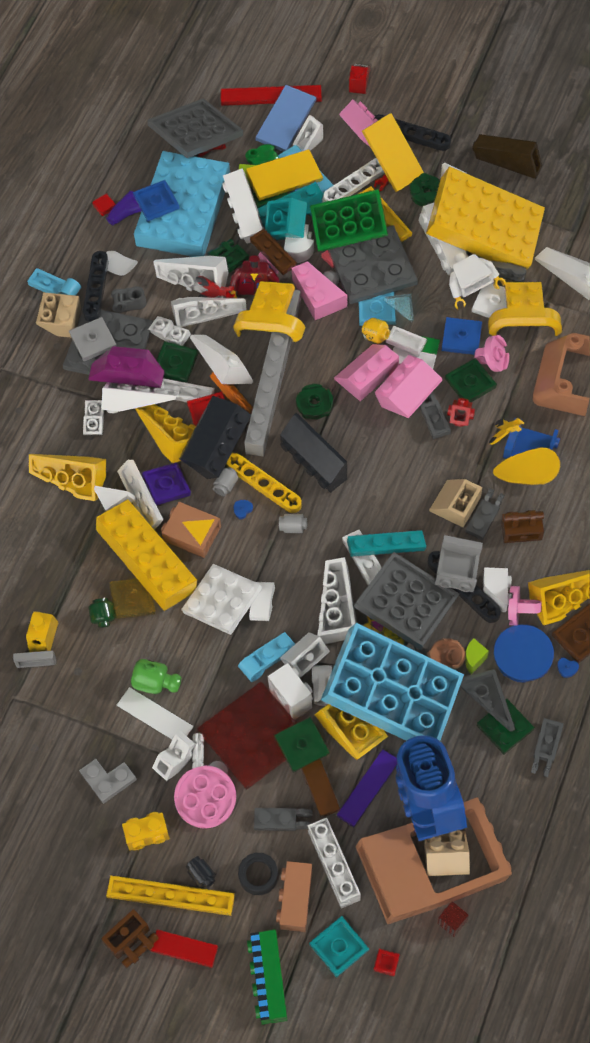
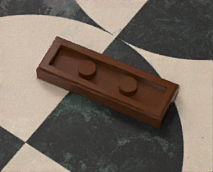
M265 229L250 237V242L282 275H285L293 267L297 266V262Z

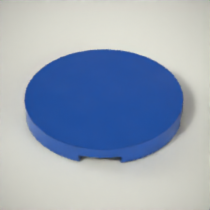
M515 625L507 628L498 636L494 645L493 655L499 671L504 676L513 681L525 683L526 681L542 678L549 671L554 658V649L549 637L540 629L530 625Z

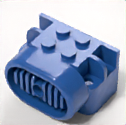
M416 736L405 741L397 753V774L395 778L399 788V798L404 803L405 815L411 818L418 841L467 828L463 799L456 783L454 768L444 744L431 736Z

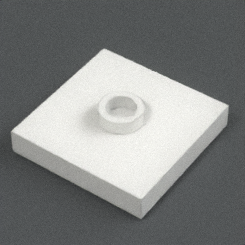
M493 283L481 288L472 307V312L489 318L495 311L507 308L505 287L499 286L500 289L497 290L494 288Z

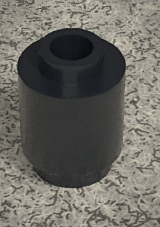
M197 856L186 865L187 873L199 888L205 887L207 889L214 884L216 874L204 859Z

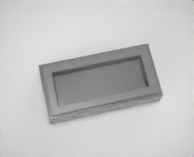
M54 651L13 654V660L17 668L56 665Z

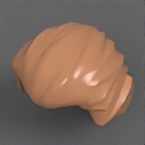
M442 638L432 645L430 651L427 652V656L452 669H458L465 660L466 651L458 640Z

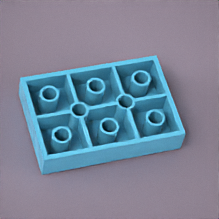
M162 151L151 185L166 180L180 209L148 222L141 212L134 232L136 246L191 257L205 256L225 194L222 185L225 182L223 175L230 173L229 163L194 156L186 158L182 154Z
M355 623L348 629L321 701L407 741L416 736H431L440 741L464 674Z

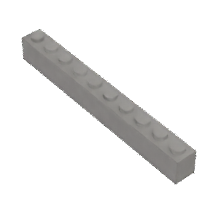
M294 290L286 313L296 318L298 317L301 305L300 290ZM271 333L244 442L246 454L263 457L265 454L292 338L284 333Z

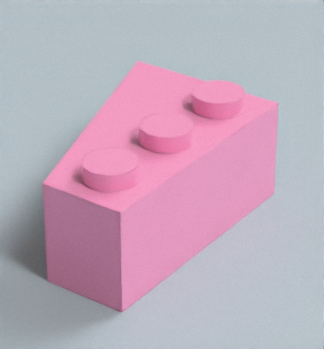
M352 99L339 115L358 137L370 147L362 130L378 120L367 110L368 108L361 101L357 103Z
M308 261L292 268V281L297 290H300L301 297L314 320L347 307V294Z

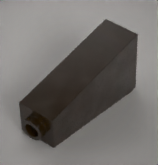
M479 134L473 143L472 149L476 159L534 179L537 178L542 168L538 145L535 141Z

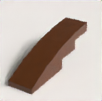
M319 759L301 768L320 818L339 812V804L321 760Z

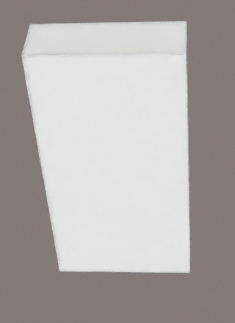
M393 326L388 339H386V343L419 356L427 339Z

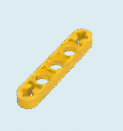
M232 453L226 466L227 468L234 469L239 478L287 512L297 513L301 510L302 500L297 494L240 454ZM231 461H238V465L235 463L232 465ZM251 469L254 471V474L246 476L244 472ZM264 479L267 480L269 484L265 487H262L258 484L259 481ZM276 490H282L284 492V494L281 497H276L273 495L274 491ZM296 501L297 505L290 506V502L294 503Z

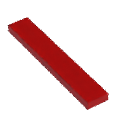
M321 85L290 86L315 96V102H322ZM285 86L221 89V106L275 104Z

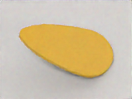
M543 447L536 448L507 458L494 468L493 474L497 478L509 483L525 485L546 484L558 475L560 460L553 450Z

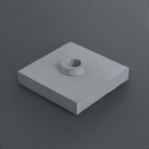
M102 317L69 330L70 336L83 361L105 353L112 346H117Z

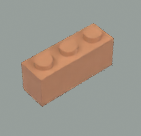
M287 861L286 868H282L281 881H285L284 889L280 888L279 901L282 902V908L277 910L276 922L280 923L281 930L306 932L313 870L312 864Z

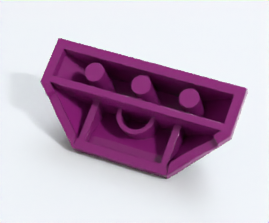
M112 346L92 363L88 379L90 381L161 388L164 370L149 350Z

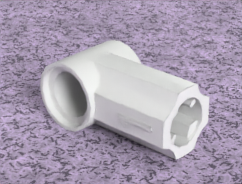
M314 665L312 667L313 702L319 706L328 705L321 701V698L330 678L332 665Z

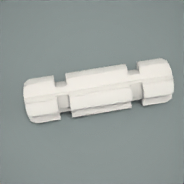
M201 733L193 734L195 745L193 747L192 762L194 763L192 764V769L204 766V763H202L204 760V735Z

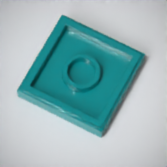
M343 916L309 942L311 948L336 978L369 951V947Z

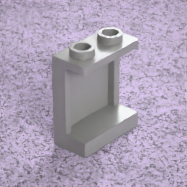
M444 535L435 585H440L443 588H455L463 592H474L483 543Z

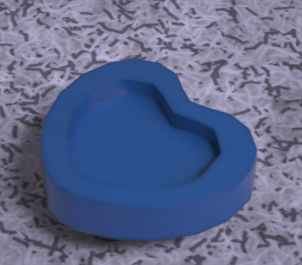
M239 500L234 504V513L239 519H244L248 513L253 511V504L250 501Z
M561 658L558 661L557 668L564 678H569L577 673L579 664L576 661Z

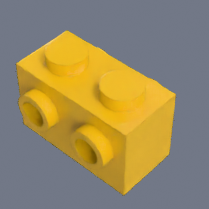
M152 812L146 815L145 818H131L122 824L129 851L139 850L151 844H160L170 839L163 813Z

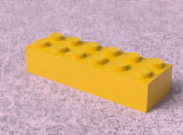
M128 499L97 516V532L164 611L192 595L196 589L197 579Z

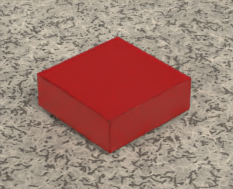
M107 194L92 202L94 208L102 217L108 214L116 205Z
M379 949L374 971L394 977L400 954Z

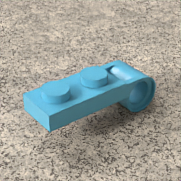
M38 268L35 269L27 281L29 286L45 293L76 296L81 289V285L72 278H68L65 281Z
M284 632L245 657L238 667L251 682H254L263 675L267 668L280 661V657L292 648L295 643Z

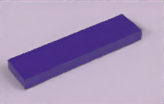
M382 749L337 813V817L354 828L395 770L397 758Z

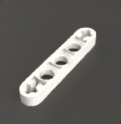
M377 158L324 192L322 201L327 202L351 196L383 175L384 171ZM363 172H369L371 176L367 177ZM351 180H357L359 184L355 185ZM339 188H345L347 192L343 193Z

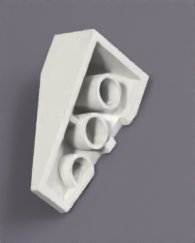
M548 247L535 257L538 263L590 300V263Z
M199 256L153 261L157 278L174 285L177 283L183 285L189 291L195 290L202 293L207 290L196 281L197 276H204L219 287H226L228 278L226 257Z
M186 297L171 301L176 326L181 328L247 310L246 300L243 298Z
M207 335L190 336V339L221 384L253 383L250 374L236 354Z
M107 382L102 388V410H107L108 413H118V411L175 400L179 395V391L165 388H154L152 390L146 386Z

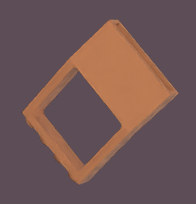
M478 797L464 802L465 814L492 873L444 892L435 893L411 839V837L416 836L412 823L359 840L355 847L387 924L449 904L504 882L512 874L511 865L505 859L502 845L497 841L493 825L488 821L485 808L480 803Z

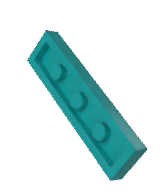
M422 530L348 536L347 538L350 557L391 554L393 552L425 551L426 549Z

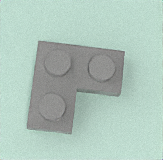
M97 759L79 770L103 804L137 780L125 762L108 774Z

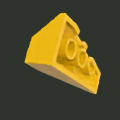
M29 454V473L59 486L58 488L63 491L71 492L78 499L96 501L98 496L94 487H102L106 479V459Z

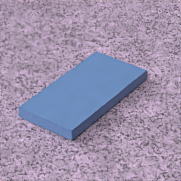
M285 85L259 130L256 141L273 145L275 149L282 152L288 150L313 107L316 97Z

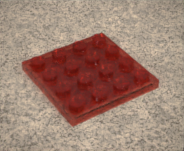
M259 682L199 726L197 731L203 734L204 740L247 790L286 761L274 735L297 724V722L262 682Z

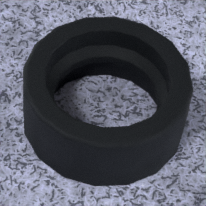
M255 852L247 855L241 861L238 869L240 884L246 892L252 895L269 893L278 882L276 862L265 853ZM255 862L265 863L271 871L269 881L261 886L250 884L246 878L247 868Z

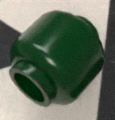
M108 598L93 600V603L88 608L91 623L98 624V628L110 626V622L116 618L113 602L108 601Z

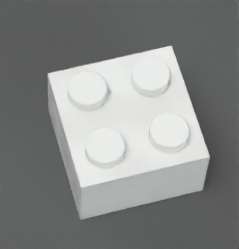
M287 663L268 676V683L271 694L290 719L294 721L312 709L313 698L311 693L313 691L308 683L301 681L298 670L295 667L291 668Z

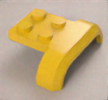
M260 281L250 310L241 311L237 315L233 326L236 335L240 337V330L246 329L284 333L290 336L294 342L302 339L305 325L298 318L286 314L295 290L294 284Z
M506 282L505 296L507 308L497 310L489 317L488 329L490 335L496 336L499 329L507 326H549L555 330V336L562 333L560 314L554 309L544 308L541 282Z

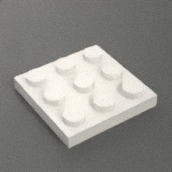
M213 564L183 606L182 611L188 616L231 635L262 590V587L254 581Z

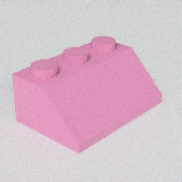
M372 344L337 374L334 380L361 401L399 366V356L386 345Z
M408 355L375 391V394L382 408L409 418L441 383L442 378L422 359Z

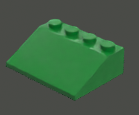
M379 189L310 205L318 252L388 236Z

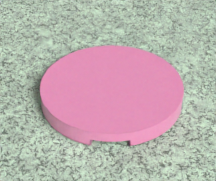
M213 766L196 767L187 771L179 779L174 792L175 806L181 818L188 824L202 829L213 828L225 822L232 814L236 804V790L230 777L221 769Z

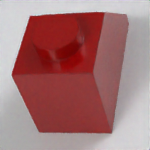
M357 64L351 66L349 92L366 94L370 66Z

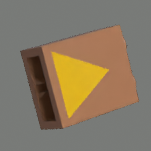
M178 502L176 508H172L168 522L164 523L161 528L163 541L205 558L221 528L220 518Z

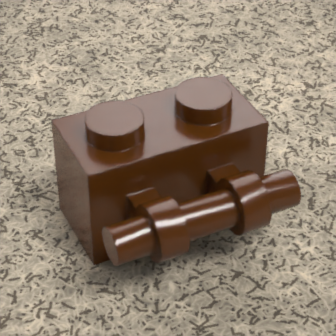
M528 510L522 513L517 511L502 514L501 527L504 543L542 540L544 535L543 511Z
M133 909L106 933L101 940L117 959L124 954L127 955L121 962L127 969L132 963L138 962L139 957L147 949H152L154 947L153 944L159 938L154 932L148 938L145 936L150 931L149 926ZM140 940L142 943L132 951L130 948Z

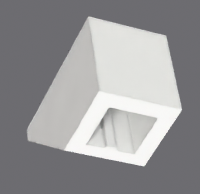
M484 568L483 592L500 607L502 612H506L509 599L511 598V594L508 593V587H511L512 577L508 576V568Z

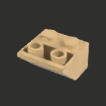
M43 292L36 324L56 336L71 338L69 330L77 328L81 312L79 296Z
M466 479L447 480L429 511L464 528L481 498L482 487Z
M457 830L424 840L427 876L470 874L469 847L465 831Z

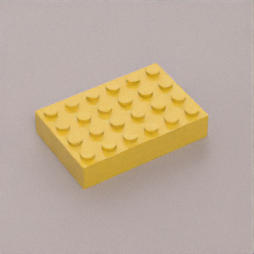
M449 166L441 177L426 234L484 259L511 263L528 269L532 264L545 207Z

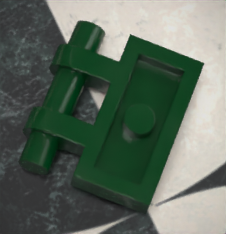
M232 239L223 241L218 248L210 250L206 255L226 257L228 273L249 259V255L238 244L231 247L234 245Z

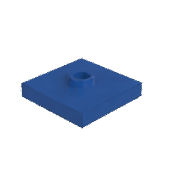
M166 180L133 192L134 198L147 222L180 209Z
M446 317L442 351L475 355V350L479 348L482 321Z

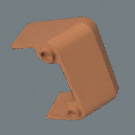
M572 333L546 344L532 399L538 406L586 416L590 398L571 394L573 389L571 382L560 378L566 351L590 356V336Z

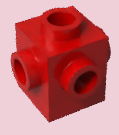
M458 398V400H454L453 405H449L447 416H451L450 423L456 426H468L469 421L474 419L475 409L472 408V402H469L468 399Z

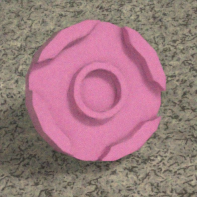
M500 335L489 336L486 339L485 347L475 350L474 358L482 365L487 364L493 372H501L507 369L509 364V353H506L504 348L507 344Z
M520 586L510 587L512 598L509 599L508 607L509 625H518L520 613L535 614L541 612V601L520 599Z

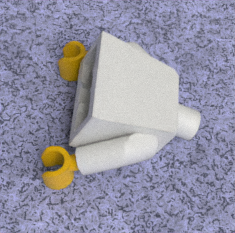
M459 253L455 256L457 263L452 266L453 272L450 274L449 286L453 298L456 299L454 304L456 309H458V301H462L464 307L466 305V302L461 299V295L464 298L493 283L495 289L499 290L498 281L503 286L506 284L503 278H499V273L491 261L478 258L475 254L467 258L464 253Z

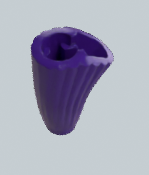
M129 191L108 214L106 220L112 226L130 215L142 212L134 198L133 191Z

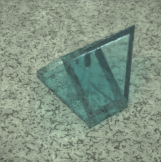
M411 294L386 296L383 301L408 321L412 322L414 320Z

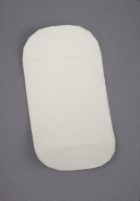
M116 251L106 252L109 261L108 271L114 274L125 275L138 263L136 260L127 258Z

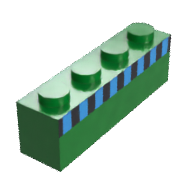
M276 930L250 933L251 940H247L248 953H253L254 960L250 962L251 975L256 977V983H252L253 996H258L259 1005H255L256 1019L260 1018L262 1025L288 1021Z

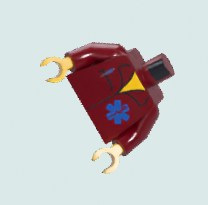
M250 256L249 261H244L242 267L237 268L232 274L230 286H233L234 289L230 294H235L234 298H237L236 291L241 295H255L260 281L279 283V277L273 269L269 268L267 262H260L259 256Z

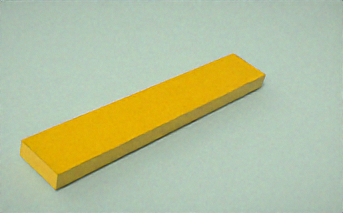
M110 875L106 897L232 916L235 893Z

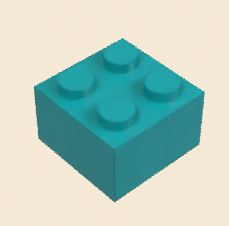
M294 198L268 201L265 230L275 240L279 241L285 240L286 237L304 238L307 203Z

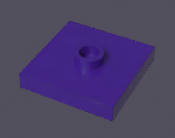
M177 462L142 472V478L156 505L191 495V491Z

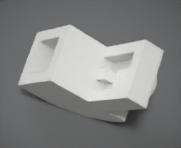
M305 224L304 238L286 237L284 250L297 263L308 260L314 252V239H312V232H309V224Z
M177 732L169 748L158 754L152 768L166 781L178 774L193 756L191 751L195 743L183 732Z

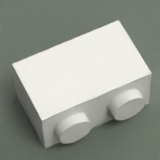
M307 633L280 659L284 665L288 663L291 668L295 667L302 677L330 651L320 636Z

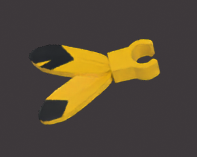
M519 418L511 422L503 419L498 420L495 426L501 431L491 438L489 444L497 443L510 431H521L522 429L519 426L524 424V422Z

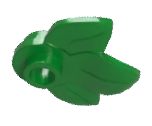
M270 144L261 145L257 149H250L245 154L246 160L252 165H260L279 159L277 153L273 151L275 146Z

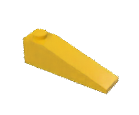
M155 404L135 408L161 452L172 463L180 462L179 458L196 426L184 424L182 422L183 419L171 417L168 415V411Z
M590 570L545 577L528 582L530 600L541 601V612L537 613L543 625L567 617V613L573 609L577 610L581 607V603L590 599Z

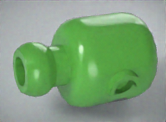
M139 659L133 669L131 685L136 690L150 694H159L163 688L176 693L179 690L182 677L179 674H167L168 668L163 663Z

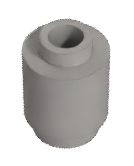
M230 467L223 468L219 478H216L213 483L214 492L221 496L229 494L239 478L237 472Z
M284 514V516L279 517V531H284V533H303V530L307 529V518H304L303 514Z

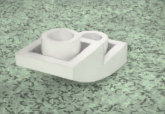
M159 316L149 327L150 332L166 342L181 346L184 345L191 335L189 330L175 326L172 320Z
M102 400L85 401L83 435H102L104 423Z
M256 582L261 585L262 590L250 606L249 618L250 620L269 621L273 608L272 598L275 585L274 582Z

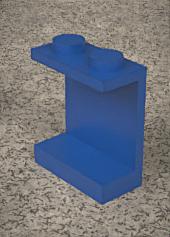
M520 425L521 431H510L503 458L507 459L536 448L557 449L560 438L557 437L559 430L555 429L553 436L522 428Z

